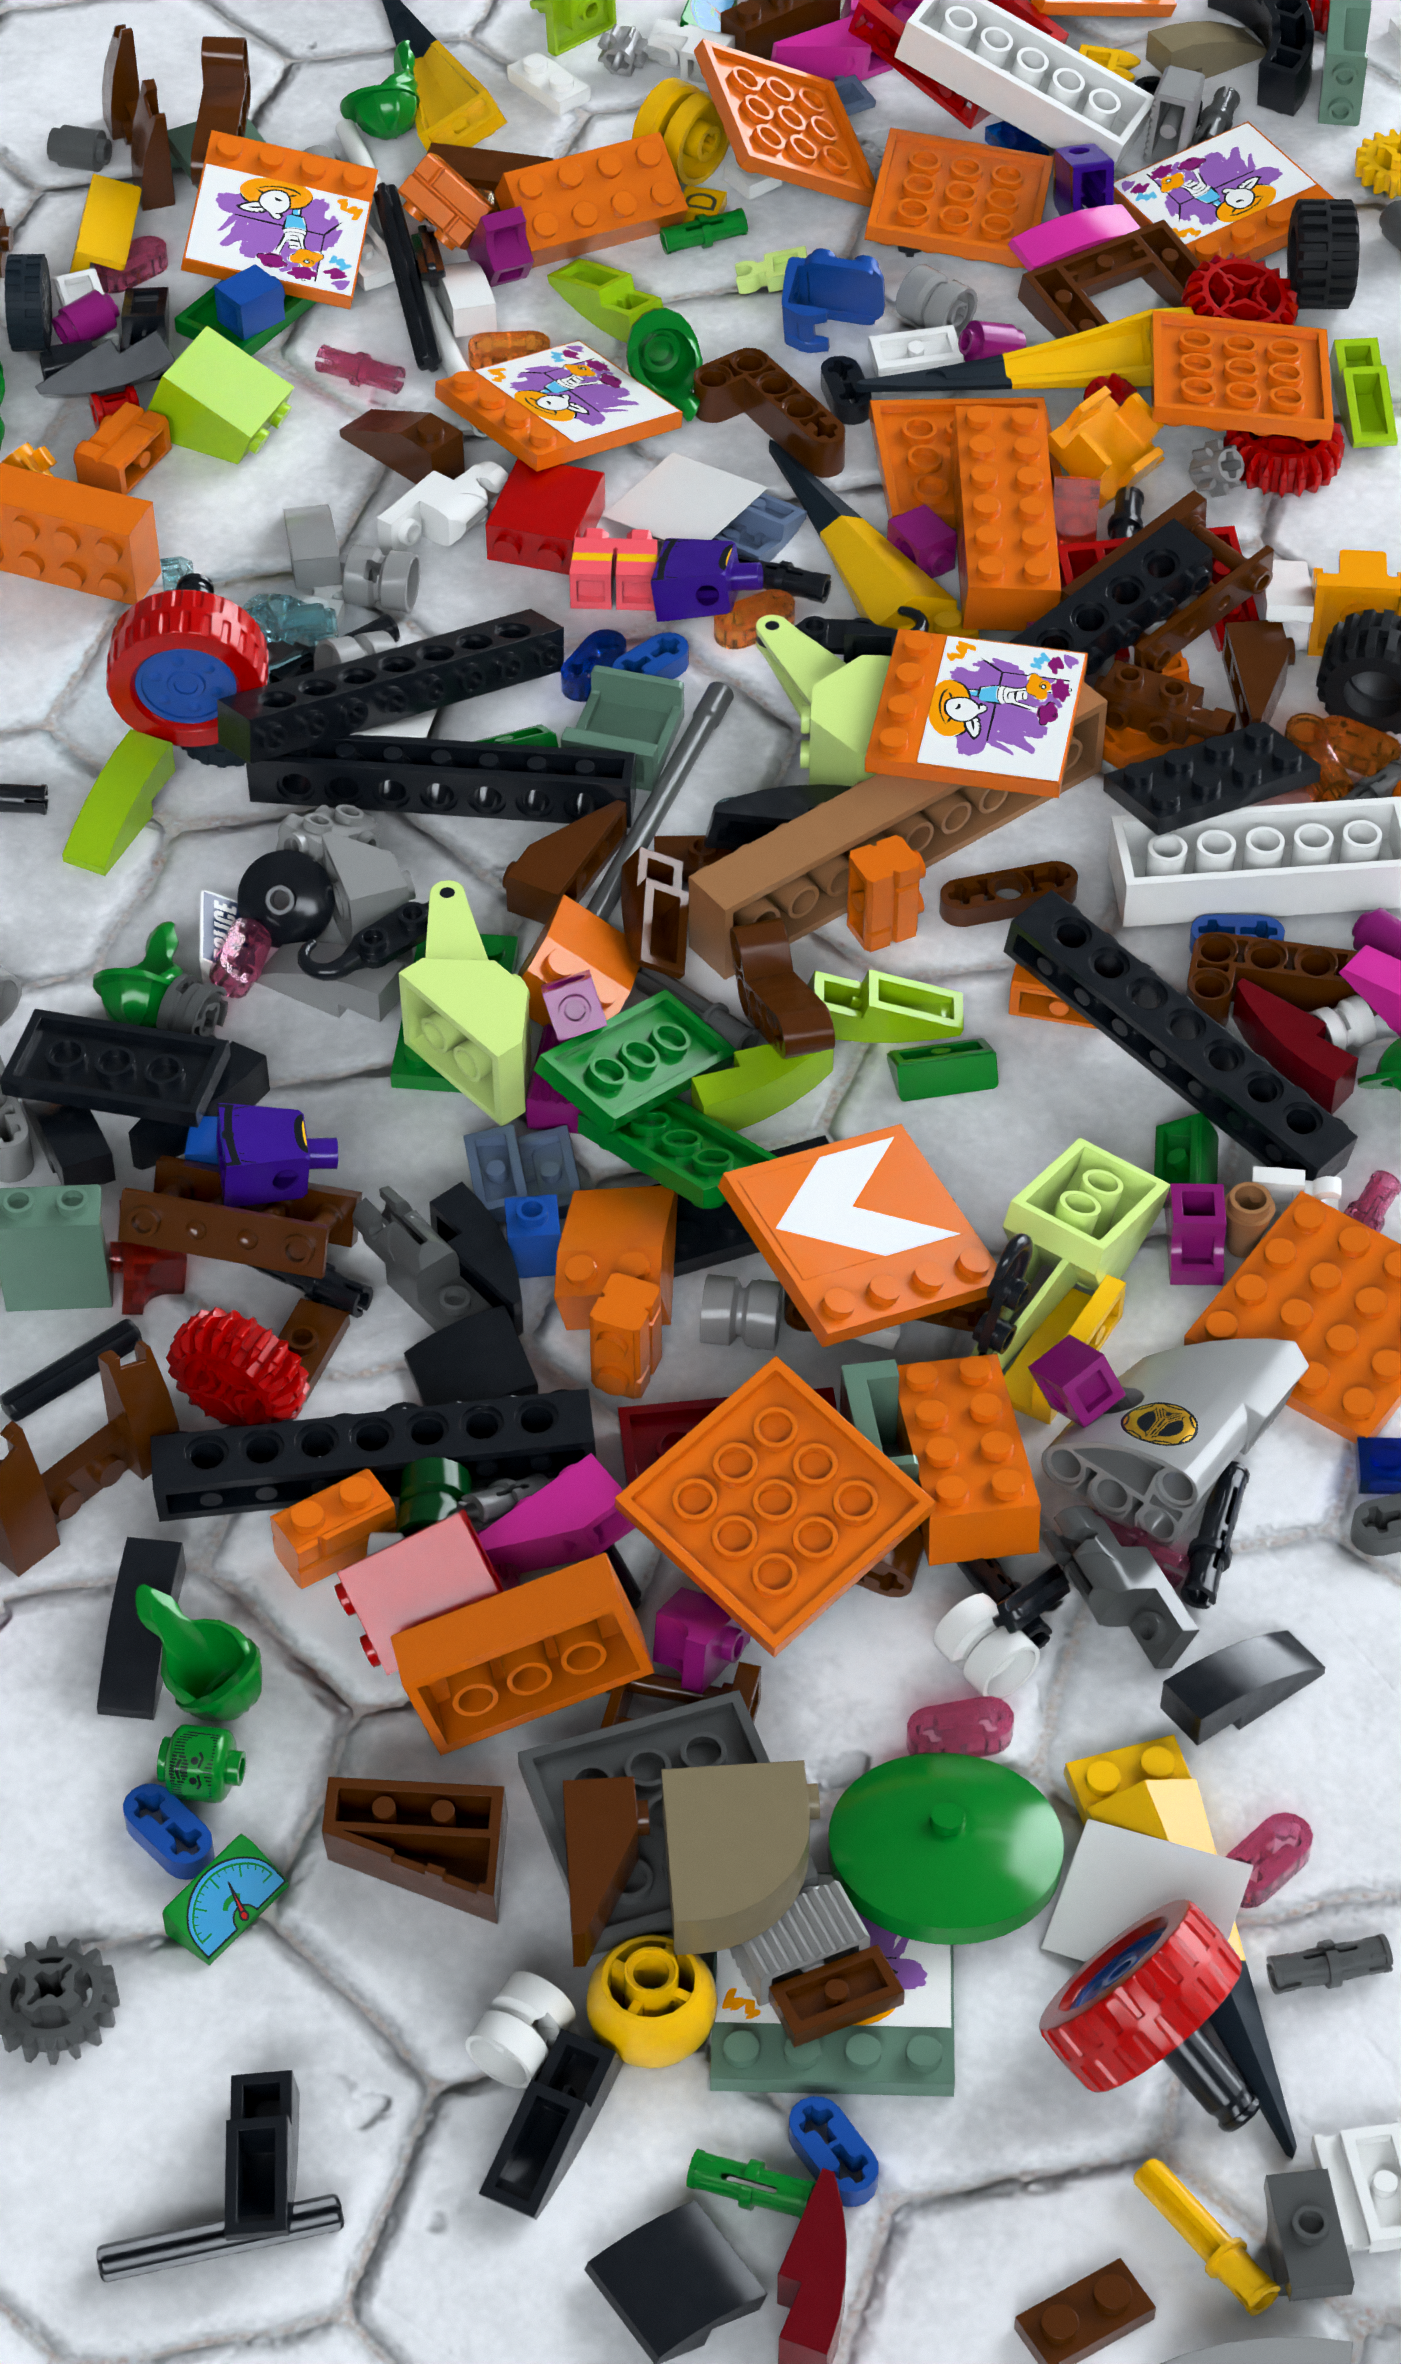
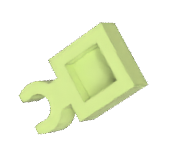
M806 246L766 253L762 262L742 261L736 263V282L739 294L753 293L763 286H768L769 293L783 290L785 270L789 258H806L808 256Z

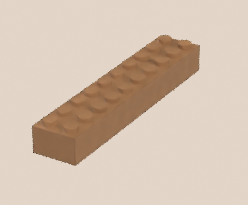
M1085 682L1083 683L1060 794L1101 772L1108 701ZM877 774L866 781L855 784L851 789L829 801L818 804L812 810L794 820L779 825L770 833L749 844L742 845L733 853L700 868L696 873L688 876L689 947L726 980L735 975L730 944V928L779 917L785 925L789 944L847 913L848 866L851 850L868 844L876 846L877 841L898 835L905 840L911 850H917L920 853L925 867L928 868L1049 801L1053 797Z

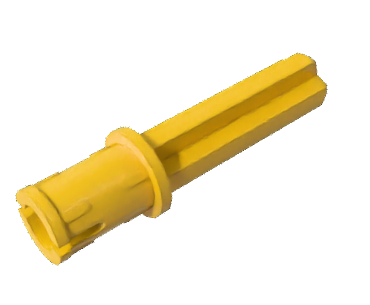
M1151 2158L1144 2162L1142 2167L1133 2176L1134 2184L1206 2262L1205 2272L1210 2278H1219L1238 2298L1237 2300L1251 2316H1256L1265 2311L1277 2299L1279 2295L1277 2292L1281 2288L1246 2252L1247 2244L1241 2237L1232 2238L1162 2161Z

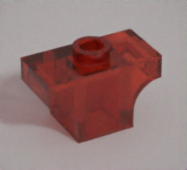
M1055 475L1053 503L1057 545L1096 541L1101 478Z
M119 1200L117 1239L119 1232L121 1200ZM123 1241L109 1242L110 1273H119L122 1315H143L146 1304L159 1295L184 1294L187 1253Z

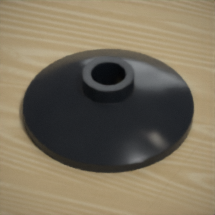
M278 850L261 856L248 867L239 884L237 903L240 917L247 930L262 943L280 948L282 944L307 942L309 939H317L331 921L335 907V896L332 881L320 863L298 851ZM280 890L285 891L290 899L289 905L285 909L278 908L274 902L275 894Z

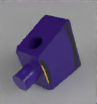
M1088 143L1055 149L1053 200L1059 216L1085 209L1083 205L1088 208L1114 205V161L1096 144Z
M666 538L651 578L657 622L730 613L733 610L738 591L762 590L763 568L761 562L739 563L737 546L732 541Z
M218 1103L216 1151L224 1206L239 1207L300 1199L308 1192L309 1170L338 1168L337 1138H307L304 1114L299 1110Z

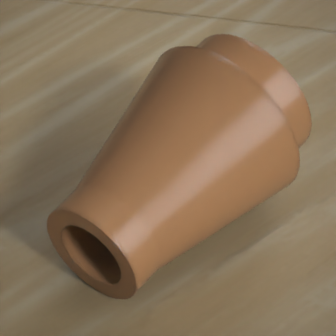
M1254 1182L1237 1184L1225 1196L1226 1246L1232 1255L1240 1258H1247L1259 1244L1276 1210L1270 1192L1264 1186Z

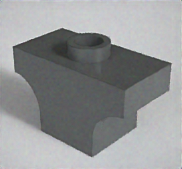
M1328 2168L1266 2175L1264 2192L1268 2224L1265 2241L1274 2281L1281 2288L1277 2292L1278 2296L1288 2295L1290 2302L1352 2295L1355 2282Z

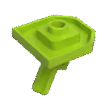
M531 0L529 2L532 9H537L539 13H545L548 52L555 57L610 30L617 23L615 0Z

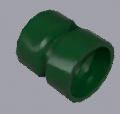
M437 1457L417 1459L408 1464L402 1471L400 1508L397 1515L396 1533H402L404 1537H407L456 1513L457 1503L463 1502L461 1497L471 1494L472 1476L468 1469L458 1462Z

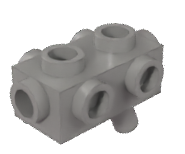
M342 804L332 809L327 805H321L314 813H308L303 817L291 813L283 819L278 830L279 839L276 851L293 850L304 853L315 859L324 868L321 834L333 832L378 848L380 841L378 836L381 826L376 824L375 819L370 814L363 812L357 807Z

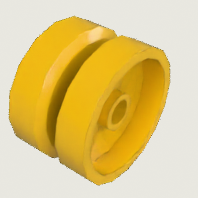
M675 77L661 81L651 90L641 105L634 122L632 139L661 132L678 181L690 186L703 183L716 171L730 145L718 111L712 102L711 94L700 91L698 87Z

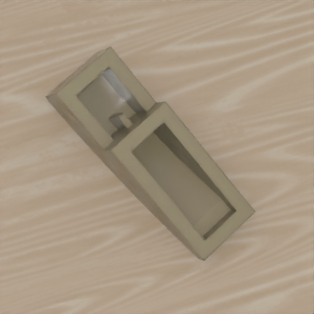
M1194 21L1168 25L1148 31L1146 60L1162 74L1166 67L1172 65L1203 73L1205 79L1263 58L1267 50L1242 28L1219 22Z

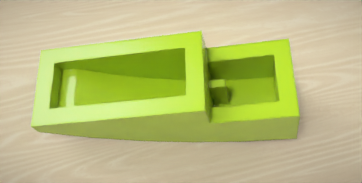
M579 258L547 275L549 284L578 313L600 330L627 343L633 323L643 313L654 308H664L661 297L635 290L630 273Z
M1378 337L1334 340L1329 363L1339 412L1352 448L1397 446L1398 437L1387 366L1381 363Z
M132 729L128 731L102 769L84 802L63 851V862L106 876L154 815L152 800L176 771L171 742Z
M871 969L868 970L862 982L814 971L807 984L828 1007L836 1040L864 1043L931 1041L960 1036L964 1030L962 992Z
M770 1044L735 1051L734 1068L691 1078V1106L736 1132L767 1119L813 1090L833 1071L834 1049L789 1059H782Z

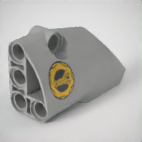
M1277 1339L1209 1341L1181 1346L1146 1356L1117 1378L1126 1394L1122 1399L1087 1427L1083 1428L1071 1421L1042 1453L1041 1463L1043 1470L1055 1484L1148 1544L1158 1548L1173 1546L1202 1512L1217 1480L1239 1452L1246 1455L1274 1422L1288 1401L1297 1382L1307 1372L1309 1365L1295 1341Z

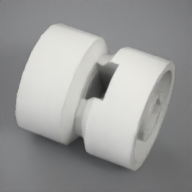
M980 1593L963 1599L950 1609L937 1626L933 1642L935 1647L950 1663L956 1665L959 1669H963L965 1679L985 1700L992 1702L1011 1695L1027 1681L1038 1665L1040 1651L1021 1629L1016 1633L1009 1634L1005 1626L996 1628L992 1617L999 1613L997 1604L988 1595Z
M518 1971L508 1978L492 2001L493 2010L487 2011L481 2017L467 2037L465 2049L471 2060L491 2078L506 2086L523 2089L528 2087L531 2079L535 2080L545 2065L549 2056V2049H552L561 2028L568 2031L576 2019V2010L568 1997L551 1982L536 1974Z

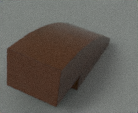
M639 847L622 865L621 872L622 919L628 948L636 965L681 979L685 975L689 915V892L681 890L683 861Z

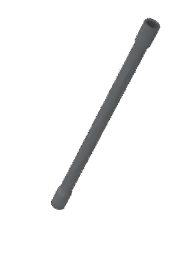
M712 682L707 687L694 710L692 721L586 908L605 922L608 921L621 897L622 865L639 847L648 849L711 733L719 726L734 698L731 688L722 682Z

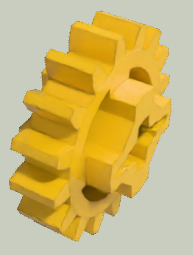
M1390 129L1389 136L1375 132L1373 140L1364 138L1362 140V147H1357L1355 158V177H1362L1361 185L1363 187L1373 185V193L1376 195L1386 191L1390 199L1401 196V132L1398 135L1394 129Z

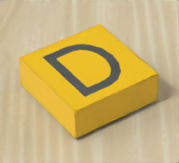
M687 185L683 195L689 210L681 223L692 221L696 215L703 213L707 217L723 213L727 205V192Z

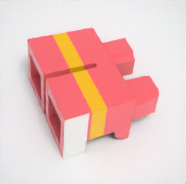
M587 528L583 537H575L569 572L570 608L612 610L614 576L616 578V610L655 611L651 578L658 562L657 539H652L651 532L643 529H632L631 532L627 533V539L609 538V533L603 528Z

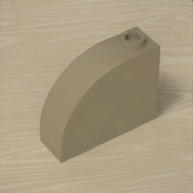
M804 1760L661 1769L662 1813L674 1955L716 1952L732 1948L757 1937L782 1918L794 1903L804 1884L809 1862L810 1820L820 1819L818 1784H807Z

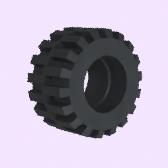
M1298 199L1292 210L1288 233L1287 279L1291 280V290L1297 292L1296 305L1299 306L1298 309H1348L1353 301L1358 280L1360 236L1358 214L1351 199Z
M1374 609L1364 610L1362 616L1352 613L1346 616L1345 622L1339 621L1333 627L1332 633H1329L1316 680V687H1318L1317 696L1320 702L1325 703L1324 709L1330 716L1337 715V722L1345 727L1352 725L1356 727L1355 731L1357 732L1373 731L1375 735L1385 736L1388 731H1392L1395 735L1401 734V616L1394 615L1395 611L1384 609V613H1376Z

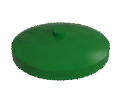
M946 1752L922 1753L885 1762L863 1774L845 1790L833 1810L829 1823L828 1863L833 1879L840 1882L854 1909L877 1926L911 1940L931 1944L963 1945L988 1941L1007 1935L1035 1918L1050 1902L1060 1882L1064 1856V1838L1060 1821L1053 1807L1044 1795L1028 1780L1002 1765L979 1757Z

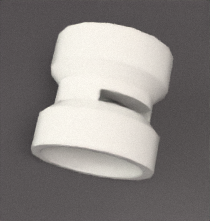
M1358 995L1340 1000L1336 1008L1322 1007L1309 1013L1327 1023L1324 1040L1344 1051L1349 1045L1361 1047L1373 1042L1376 1038L1377 1029L1373 1013L1366 1001Z

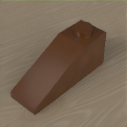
M370 409L339 430L341 438L415 484H418L433 470L453 480L465 473L463 432L431 412Z
M1259 620L1226 623L1222 661L1241 729L1252 723L1265 721L1269 724L1286 685L1288 666L1295 664L1294 640L1292 637L1286 638L1282 622Z
M616 800L530 844L517 862L512 861L508 865L504 873L502 885L506 889L507 911L546 924L563 894L579 903L627 837L626 802Z
M634 1776L563 1780L573 1967H586L639 1860L638 1836H650L648 1799L636 1800Z

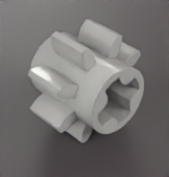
M616 23L610 34L603 32L597 46L602 49L598 62H603L612 75L626 74L628 77H631L635 67L643 68L648 58V54L644 52L648 39L642 38L635 26L620 27Z
M1216 439L1205 442L1204 448L1192 451L1194 458L1190 463L1188 472L1192 481L1197 486L1196 490L1198 492L1210 490L1213 498L1228 495L1229 488L1241 486L1240 478L1243 475L1245 463L1241 454L1236 450V445L1223 447L1222 440Z

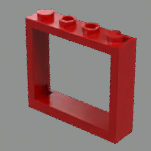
M860 0L848 29L852 35L871 45L873 52L970 130L991 114V112L894 57L906 24L888 10L902 0ZM988 0L1061 43H1066L1069 33L1044 13H1039L1037 8L1028 0ZM869 24H873L872 29L868 27ZM968 102L972 104L971 109L966 106Z

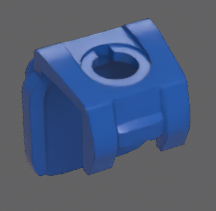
M823 248L815 249L806 258H789L785 270L781 301L785 344L806 353L826 352L830 348L829 338L816 335L815 324L827 323V320L859 325L875 324V320L882 317L885 310L884 277L879 268L878 261L867 255L857 256L854 260L837 258L832 251Z

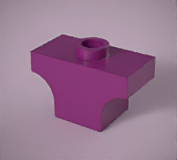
M521 206L481 216L468 246L467 252L470 260L476 261L481 266L490 287L527 278L534 263L526 237V219Z
M1171 1183L1170 1191H1168L1164 1204L1170 1285H1223L1225 1272L1224 1242L1227 1225L1224 1185Z
M681 1587L656 1612L652 1661L670 1666L679 1671L682 1675L681 1688L702 1694L730 1663H736L739 1660L744 1648L750 1642L751 1636L707 1594Z

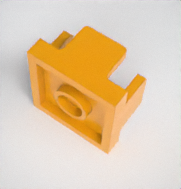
M1106 386L1080 403L1067 420L1047 436L1049 452L1100 510L1115 500L1116 492L1120 488L1126 486L1127 490L1130 489L1131 486H1134L1157 469L1165 460L1163 457L1164 451L1159 446L1155 448L1152 444V440L1164 427V423L1152 421V408L1139 393H1133L1120 407L1111 398L1110 394L1112 392Z
M1343 549L1339 553V573H1323V568H1313L1311 589L1314 602L1313 622L1309 624L1307 656H1323L1328 635L1332 633L1333 627L1339 621L1345 622L1346 616L1352 613L1362 616L1364 610L1374 609L1376 613H1384V609L1395 611L1394 615L1401 616V572H1397V577L1387 574V555L1385 552Z

